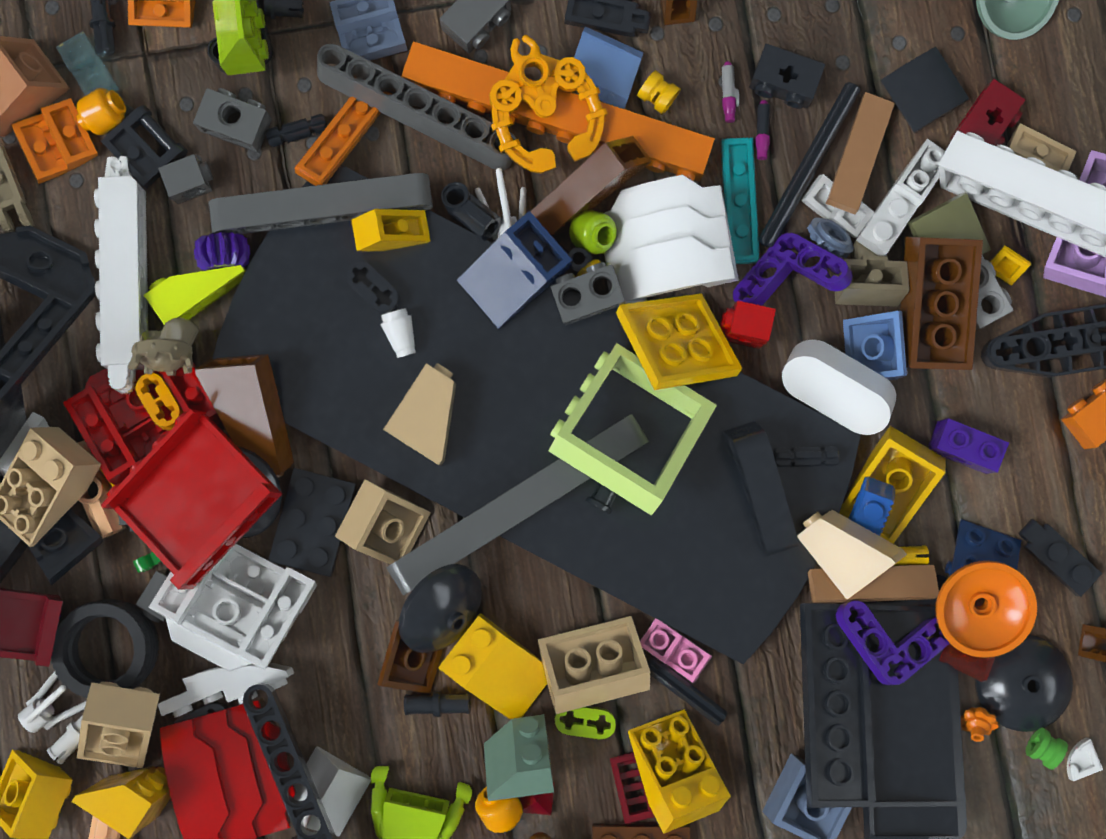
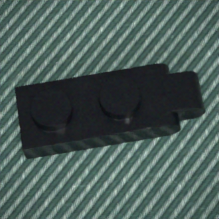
M568 0L564 24L634 37L635 32L648 33L652 13L640 10L641 5L639 3L626 0Z
M1030 519L1018 533L1027 542L1023 546L1024 549L1075 596L1082 597L1102 575L1092 563L1047 523L1041 526L1035 520Z

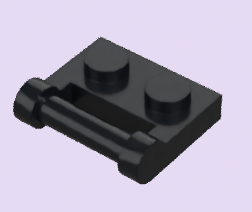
M141 105L108 133L101 142L118 160L120 156L128 158L129 172L147 189L161 176L159 167L183 159L187 155L188 150L181 143H176L151 117L152 112L145 105ZM139 125H143L167 152L159 157L134 129Z

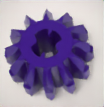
M210 233L209 235L201 236L195 241L194 257L197 260V267L203 271L238 265L245 267L249 264L250 248L247 244V238L240 233Z

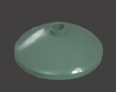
M976 0V6L982 23L991 33L1001 38L1017 40L1038 32L1053 15L1059 0Z

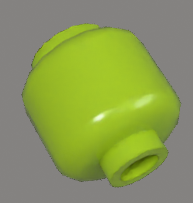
M585 210L572 220L569 236L576 248H582L592 254H603L614 244L617 228L610 216L594 210Z

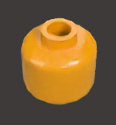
M97 88L77 102L78 114L76 118L84 130H90L96 135H105L125 119L126 106L122 98L115 91Z
M487 787L479 793L475 801L476 812L486 828L494 833L512 830L518 824L523 814L522 804L518 797L488 801Z

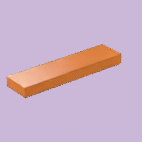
M383 92L384 94L392 95L390 92ZM353 96L350 97L296 165L295 173L315 186L327 184L381 112L375 107H369L363 101H357Z

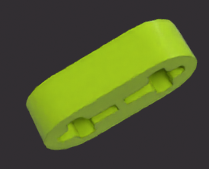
M586 706L571 710L575 718L583 719V723L572 722L571 727H565V721L560 720V716H566L567 712L555 714L557 729L566 735L606 739L614 733L616 728L613 714L609 710L600 707ZM599 715H604L606 722L610 723V726L604 727L603 732H598L596 725L587 724V720L596 721L599 719Z

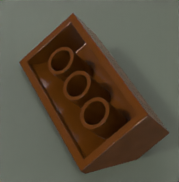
M906 237L904 261H907L909 292L901 302L900 311H902L907 368L973 369L983 240Z

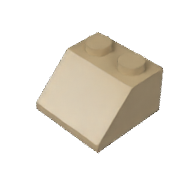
M365 479L335 537L353 549L391 565L411 552L431 512Z

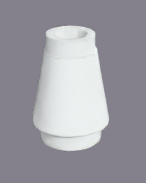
M406 308L381 315L383 323L380 325L394 352H396L397 358L416 353L411 315L408 316Z

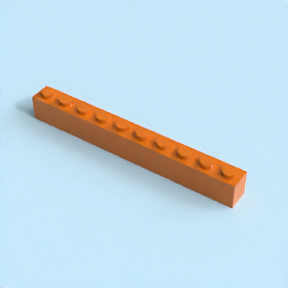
M413 41L401 77L454 104L466 106L468 111L476 115L483 116L485 113L492 115V106L489 99L490 91L495 83L505 80L509 72ZM557 89L556 109L552 116L541 118L536 115L528 103L521 101L517 110L509 114V118L512 119L513 125L515 122L525 125L528 131L543 135L544 132L556 135L557 140L569 144L574 136L587 132L588 122L585 116L591 112L587 101H580L578 94ZM601 102L602 108H606L608 114L604 116L602 135L597 147L593 151L594 153L606 142L634 136L652 161L646 166L648 170L656 173L667 171L676 174V176L684 175L693 182L694 180L700 182L715 138Z

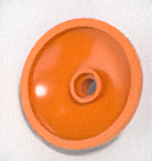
M978 561L961 567L945 581L936 601V619L944 637L959 651L975 657H995L1015 649L1027 638L1036 620L1037 600L1029 581L1015 568L997 561ZM977 599H985L981 606H975Z

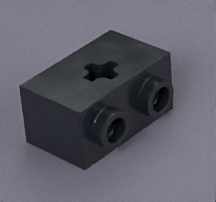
M765 43L749 88L755 90V93L761 97H775L784 100V103L789 107L796 109L808 108L816 93L825 64ZM783 75L789 77L788 83L783 82Z

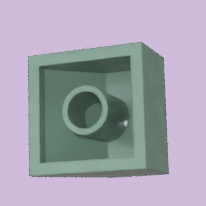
M544 714L511 719L484 743L488 801L554 792Z

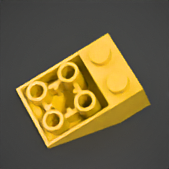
M685 709L628 731L649 806L663 834L720 811L730 798L725 784Z

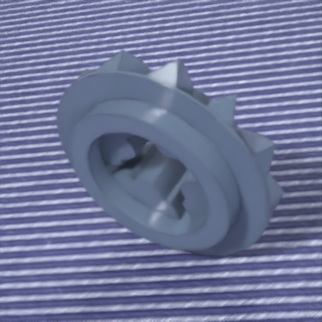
M814 218L807 227L810 238L816 241L817 246L837 257L847 258L854 249L849 234L832 220Z

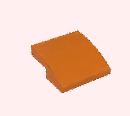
M128 0V25L192 28L195 0Z
M71 98L40 108L42 114L11 124L38 184L63 175L98 156L88 132L77 121L76 115L78 112Z

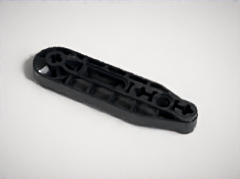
M1106 304L1039 315L988 341L981 351L982 361L987 367L994 370L1047 378L1106 369L1103 359V352H1106V346H1101V342L1106 341V332L1099 333L1098 329L1106 328V321L1097 322L1094 310L1106 309ZM1084 312L1085 324L1066 327L1062 315ZM1053 317L1054 329L1034 332L1033 322L1042 318ZM1023 328V334L1009 336L1013 332ZM1060 340L1066 343V346L1051 348L1052 342ZM1028 341L1033 342L1036 347L1035 356L1030 355L1026 349ZM1012 349V354L1007 356L996 355V350ZM1091 356L1094 367L1072 370V357ZM1059 359L1063 372L1059 373L1040 371V362ZM1028 364L1030 369L1019 368L1015 366Z

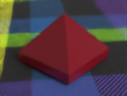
M554 792L521 797L520 802L523 813L551 815Z

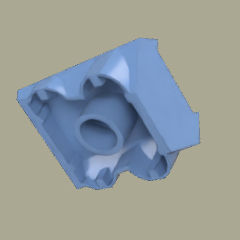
M585 27L574 58L581 61L585 67V72L592 79L596 88L599 87V99L603 103L625 109L644 52Z

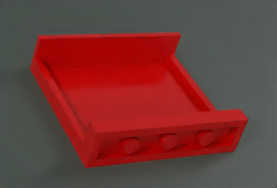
M193 409L183 412L177 417L174 422L175 426L166 435L159 437L153 443L152 451L144 459H140L133 464L129 471L130 474L123 482L116 484L107 493L108 498L101 504L103 509L115 510L174 574L170 581L178 590L194 589L282 495L280 490L206 413Z

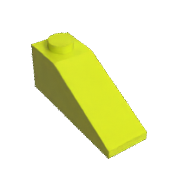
M238 265L170 276L167 279L160 278L150 285V291L143 296L164 325L174 318L189 320L239 285L246 269Z

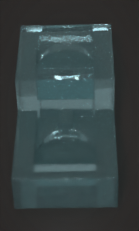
M83 31L56 46L84 95L97 88H105L115 92L119 90L101 57L96 53L94 46Z

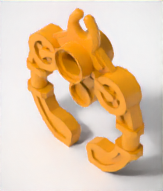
M524 35L522 41L530 46V53L527 56H522L518 52L520 40L518 38L513 39L510 51L514 65L505 80L495 83L490 91L489 99L492 106L493 122L491 128L493 132L496 131L501 144L499 146L500 153L505 152L515 163L524 169L542 174L556 168L554 152L545 148L531 152L526 151L520 146L519 139H512L508 128L513 125L509 114L517 110L521 101L528 103L536 115L541 118H548L553 115L556 109L557 89L564 92H574L576 90L579 93V100L587 101L591 112L585 116L588 122L587 132L574 136L567 145V151L574 161L589 157L595 150L602 135L604 116L608 112L606 108H602L598 96L600 94L599 87L596 88L592 79L585 72V67L580 60L574 57L557 60L543 55L536 41L528 35ZM529 67H535L541 72L542 78L538 81H531L525 76L524 71Z

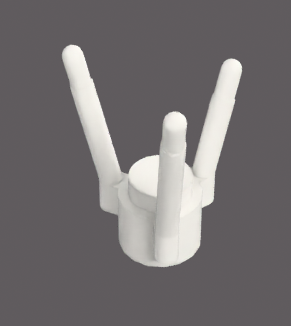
M501 168L496 169L503 218H501L502 223L499 226V231L493 236V240H497L508 228L517 222L515 216H510ZM525 187L520 189L519 219L526 214L527 190ZM476 188L475 193L478 200L489 208L481 189Z
M55 671L38 692L26 702L27 707L18 714L21 725L31 733H36L42 727L49 730L56 723L85 709L86 701L54 717L52 716L54 708L51 704L66 690V686L61 685L46 699H41L57 680L58 676L55 674Z

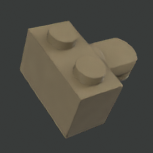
M855 241L852 259H843L852 272V281L847 288L835 291V304L898 307L909 292L907 261H888L887 256H878L858 241Z

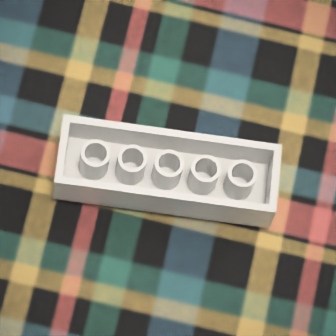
M959 131L955 133L938 164L940 188L956 195L967 193L970 201L1106 258L1105 186L1098 183L1087 184L1078 180L1073 173L1066 170L1055 171L1050 169L1037 158L1028 157L1026 159L1018 156L1007 146H994L986 143L982 137L975 133L968 132L964 134Z

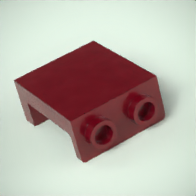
M0 588L1 658L34 661L36 666H50L63 602L59 595Z

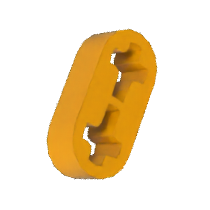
M155 373L142 375L136 383V393L155 424L166 431H170L175 426L174 422L183 413V410L164 379ZM151 383L156 385L155 390L159 395L158 398L153 397L149 393L148 385ZM163 405L172 411V419L169 421L164 419L165 413L161 408Z

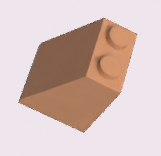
M0 36V136L5 137L13 131L11 124L33 117L41 111L40 108L48 106L70 89L34 39Z

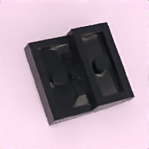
M937 47L928 50L881 79V83L914 134L969 100L968 95Z

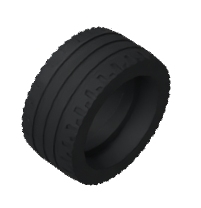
M104 599L79 606L70 612L57 627L51 656V663L53 664L55 674L67 689L84 698L88 697L91 682L98 684L101 682H112L121 688H136L148 677L157 661L159 640L152 620L142 614L143 610L139 609V607L122 600ZM107 616L117 619L126 626L133 639L134 656L131 667L124 675L115 680L104 681L95 678L85 669L79 658L78 642L81 631L88 622L95 618Z

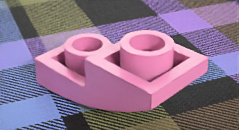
M656 618L640 641L642 648L693 683H695L712 657Z

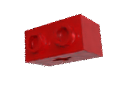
M737 300L731 308H727L726 313L723 312L720 328L728 342L760 349L770 339L776 309Z

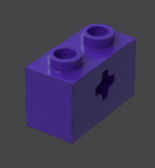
M948 418L937 421L928 448L944 458L979 472L990 474L998 473L1009 442Z

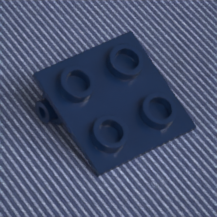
M961 519L953 562H947L945 573L951 576L961 567L978 561H997L1017 570L1022 540Z

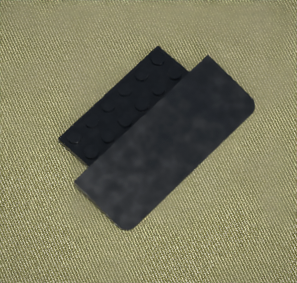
M936 575L940 591L947 578L942 575ZM937 598L863 602L894 645L923 621L936 617ZM800 604L807 807H863L864 839L962 838L967 829L957 649L949 644L900 685H885L876 678L836 620V612L841 604ZM856 610L850 611L851 616L848 618L850 622L856 621L855 617L858 614ZM868 625L861 626L862 630L867 629ZM935 626L936 632L930 637H925L928 641L931 638L940 637L939 632L941 630L939 626ZM869 634L866 638V646L871 652H876L879 648V640L873 634ZM911 642L908 652L914 660H917L921 656V648L918 643ZM900 661L897 664H890V670L887 672L888 675L895 676L894 669L904 663Z

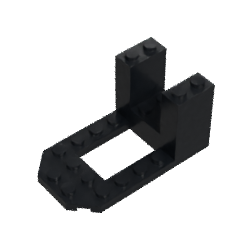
M30 225L16 227L15 232L0 234V278L44 299L40 306L0 350V458L26 422L21 384L96 296L95 281L90 271L86 252Z

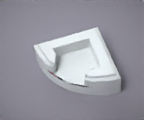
M1087 737L1079 741L1072 748L1068 756L1067 774L1071 781L1079 780L1103 770L1093 743Z

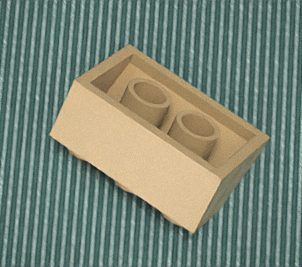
M632 616L538 639L547 685L556 714L650 690V669Z

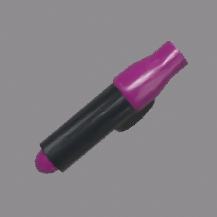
M762 100L757 106L756 149L758 160L767 159L770 144V105L766 100Z

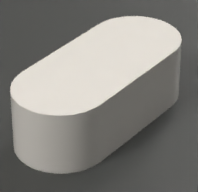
M806 340L797 344L792 350L782 372L783 384L792 396L855 433L863 435L876 434L882 431L890 421L896 402V391L892 383L882 375L823 341Z

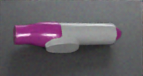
M726 61L722 67V107L725 114V122L732 123L735 122L736 107L739 106V90L735 88L734 66H732L731 62Z

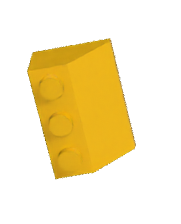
M151 766L108 776L75 795L72 802L127 839H130L159 817L171 796L165 768Z

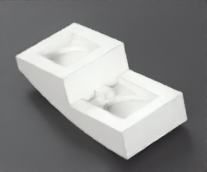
M824 174L818 175L801 201L821 217L836 222L851 237L857 238L875 212L862 201L855 215L825 204L833 182Z

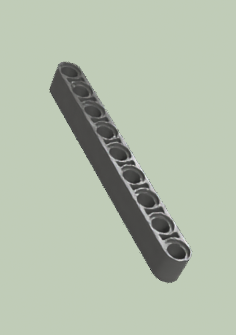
M633 414L586 443L618 462L648 443L649 439ZM558 459L395 561L386 569L404 596L412 591L431 572L443 566L457 563L591 479V477L562 459Z

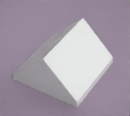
M317 746L306 765L336 836L339 837L370 784L371 777ZM295 783L297 793L294 799L298 801L305 800L307 797L306 787L300 783ZM315 815L304 817L303 824L305 828L316 831L320 829L321 824L318 817Z

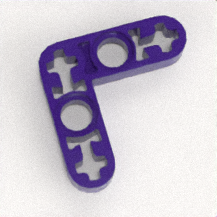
M786 233L776 240L775 244L764 253L733 291V299L735 303L738 300L763 306L792 270L834 292L847 288L852 281L853 275L848 264L843 259L797 234ZM795 247L796 251L798 252V255L796 256V254L793 251L788 250L787 248L792 249ZM814 256L820 257L819 262L815 266L805 267V263L809 258ZM777 268L772 277L762 278V274L766 269ZM827 268H829L831 272L835 274L841 273V275L839 277L835 275L831 277L827 271Z
M845 602L839 606L836 612V620L876 678L885 685H900L950 644L941 631L939 632L940 637L931 638L929 641L925 638L930 637L936 632L935 626H938L936 617L926 619L894 645L863 602ZM856 610L858 613L854 622H850L848 619L851 616L850 611ZM868 625L867 629L862 630L861 626ZM869 634L875 635L879 640V648L876 652H871L866 646V638ZM913 641L918 643L921 648V656L917 660H914L908 652L909 645ZM902 661L904 664L899 665L893 671L895 676H889L887 673L890 670L889 665Z

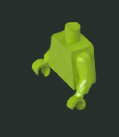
M377 766L372 770L371 782L375 784V788L372 789L371 815L375 833L379 839H450L465 811L463 808L464 804H468L471 799L472 789L469 785L458 782L456 800L449 806L450 801L394 788H389L387 793L384 783L389 766Z

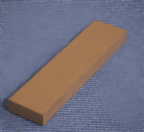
M867 92L864 93L825 204L854 215L858 212L895 104L894 102Z
M934 565L892 566L848 600L822 568L810 569L808 571L812 603L936 599L939 594Z

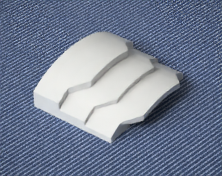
M684 175L664 178L621 190L612 209L604 213L613 219L617 228L614 244L608 251L604 252L606 266L613 265L625 304L647 301L646 297L694 286L712 287L739 281L723 192L720 185L702 188ZM607 280L608 289L610 292L612 289V284L609 280Z
M235 544L194 589L178 590L170 581L174 576L170 572L149 608L166 618L169 634L173 642L228 671H233L250 664L266 670L299 613L301 614L317 584L316 581L289 567L283 569Z

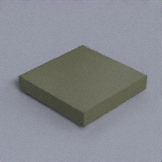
M961 193L908 222L913 237L983 240L982 254L991 250L967 193Z

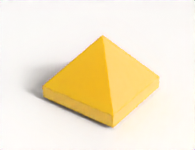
M1005 245L990 261L996 271V276L1011 286L1031 265L1030 261Z

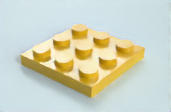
M702 293L621 304L616 311V315L654 390L735 377L742 370L737 357Z

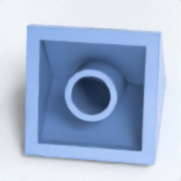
M902 311L843 320L846 355L888 380H897L907 376Z

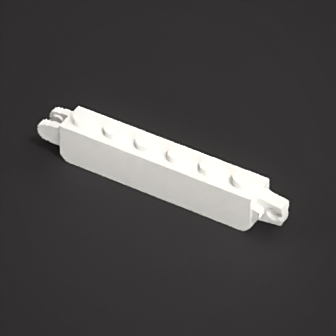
M120 156L119 160L116 157L107 158L105 177H98V188L94 190L95 204L99 208V219H96L94 223L95 234L99 238V250L95 251V263L99 269V281L95 283V292L97 299L100 300V312L96 313V326L98 331H100V343L96 345V356L98 362H101V366L108 369L109 385L111 388L127 395V393L130 394L135 389L136 370L144 368V365L141 364L138 365L136 370L127 368L132 357L131 349L134 343L140 341V335L148 331V301L143 296L148 292L146 191L133 179L132 174L129 172L128 158Z

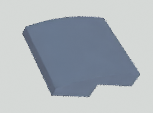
M335 0L329 2L343 48L369 61L407 51L394 0Z

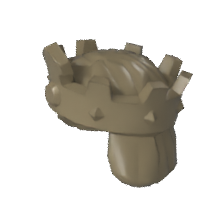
M174 318L165 323L162 331L143 332L140 335V341L132 346V357L127 368L136 370L138 365L141 364L144 365V373L150 375L153 371L166 372L167 376H176V370L181 367L184 374L192 373V367L194 366L192 362L193 347L191 345L198 334V327L190 320Z

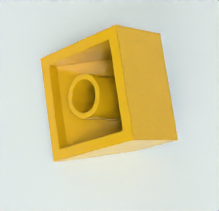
M12 749L0 777V826L10 838L49 839L52 830L55 829L58 823V815L64 800L70 794L73 780L60 767L19 750Z

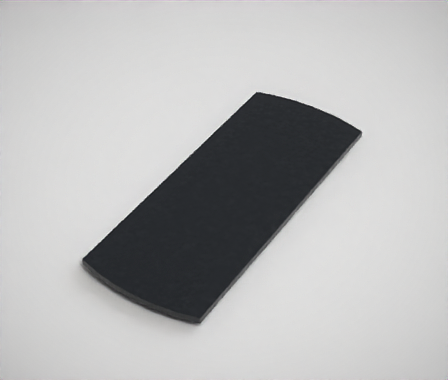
M340 165L327 184L365 180L368 178ZM307 181L302 187H309L315 185ZM430 210L425 211L430 242L387 251H357L351 220L270 230L253 256L231 301L217 339L213 358L268 354L286 424L464 518L560 459L548 451L555 440V437L550 434L559 419L564 422L567 421L569 417L565 413L574 396L580 399L583 396L584 392L580 388L589 373L594 376L598 373L599 370L594 368L604 351L610 354L617 343L636 355L616 315L618 308L565 326L550 286L498 329L457 281L493 243L487 240L483 241L476 234ZM358 261L367 262L395 288L400 298L399 306L395 311L406 308L408 316L411 315L416 353L397 358L396 352H394L380 325L383 323L381 317L383 314L373 309L347 282L346 272L351 264ZM357 270L354 273L357 278L354 283L357 284L361 281L369 288L372 282L366 276L368 270L364 272ZM378 288L374 291L380 300L377 304L378 306L383 303L387 306L391 304L392 301L389 297L392 293L390 291L387 294H383ZM569 290L563 296V302L567 306H575L581 300V294L577 290ZM426 363L433 368L437 363L453 373L450 379L456 383L445 461L442 466L437 465L383 430ZM611 370L571 434L587 442L633 414L649 442L619 460L618 463L654 485L690 423L691 418L619 373ZM740 372L735 377L685 385L717 406L664 500L652 516L619 495L611 506L613 510L611 514L586 502V498L592 496L599 483L591 478L504 532L500 537L744 665L773 632L796 600L808 579V571L814 569L817 561L799 539L797 547L768 557L765 555L758 538L737 463L732 459L727 449L723 431L755 421L766 432L774 456L777 448L789 447V451H793V447H820V450H824V447L838 448L840 458L839 464L836 466H825V463H821V466H794V463H790V467L777 466L796 535H799L806 529L803 523L815 513L819 512L821 516L831 510L840 513L852 476L861 435Z

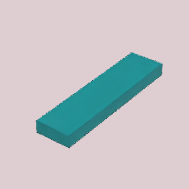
M753 138L721 139L723 198L736 264H756L759 261Z

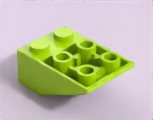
M214 0L212 3L219 61L222 69L228 76L265 71L264 59H269V52L266 40L261 38L260 28H265V19L262 9L257 7L256 0Z

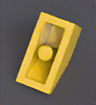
M373 209L351 220L357 251H387L425 244L431 241L425 210Z

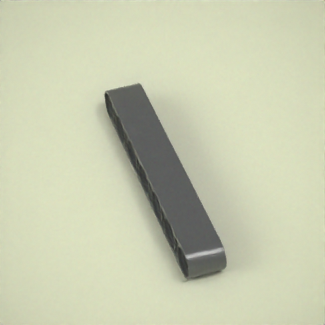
M326 44L319 49L317 54V76L325 85L349 97L353 96L357 101H363L371 108H377L379 112L492 169L501 168L506 170L512 165L513 160L506 153H500L496 150L501 144L496 131L493 132L491 128L492 122L339 45ZM355 78H363L365 80H356ZM383 92H390V93H392L393 95H387V94H384ZM412 106H418L422 109H414ZM440 120L448 121L450 124L442 123ZM510 132L512 139L516 140L515 135ZM468 134L476 135L479 138H472Z
M425 173L221 197L208 201L212 234L220 232L246 234L349 221L373 209L426 211L433 207L429 175Z

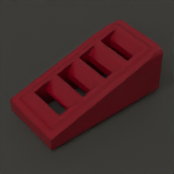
M634 753L609 758L625 824L655 818L649 806L643 783L639 782L623 786L622 780L640 776L639 769L623 773L619 771L621 766L637 763ZM644 790L645 795L626 799L625 793ZM647 802V809L630 813L628 806Z

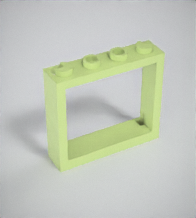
M616 343L610 354L604 351L594 366V368L599 370L596 376L589 373L580 388L584 392L581 399L574 396L565 411L569 415L567 421L564 422L559 419L550 434L555 437V440L548 451L652 516L664 500L717 405L685 385L654 390L637 355ZM611 370H614L691 418L690 423L654 485L571 434Z

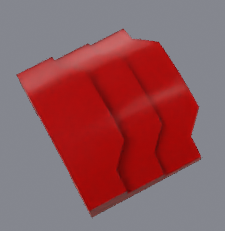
M194 363L192 373L184 374L182 367L176 370V376H167L166 372L153 371V373L165 380L183 412L190 409L206 413L216 425L221 422L196 376V366ZM144 368L136 370V381L134 384L137 383L142 375H145ZM104 369L90 376L85 389L64 401L63 404L94 458L101 463L100 468L106 479L116 485L123 482L130 474L129 471L133 464L140 459H144L152 451L153 443L169 431L155 424L135 389L126 395L111 388L109 385L108 369ZM151 383L148 385L149 393L153 397L158 398L159 395L155 390L156 385ZM163 405L161 408L165 413L164 419L169 421L172 419V411Z
M260 700L252 701L256 707L261 708ZM243 704L160 728L161 748L167 783L183 839H256L291 828L288 812ZM268 721L265 725V733L269 738L277 739L281 734V728ZM281 752L277 759L278 765L282 769L289 770L286 752ZM294 784L290 789L293 798L297 793Z

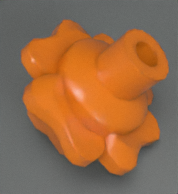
M971 707L965 710L964 715L961 716V730L970 732L971 739L976 742L983 741L984 735H990L992 730L999 727L998 722H996V716L990 714L982 707Z

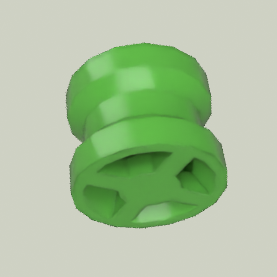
M1040 728L1035 731L1028 741L1026 755L1032 759H1040L1043 766L1052 770L1064 759L1068 744L1061 738L1055 739L1051 737L1048 730Z

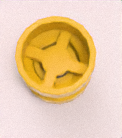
M655 70L644 82L637 96L644 102L650 101L654 104V109L663 115L677 98L681 88L674 83H667L664 80V76Z

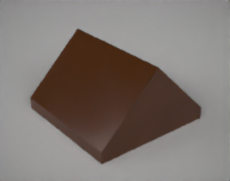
M397 619L377 685L430 693L443 649L429 653H420L410 649L401 639L399 619Z

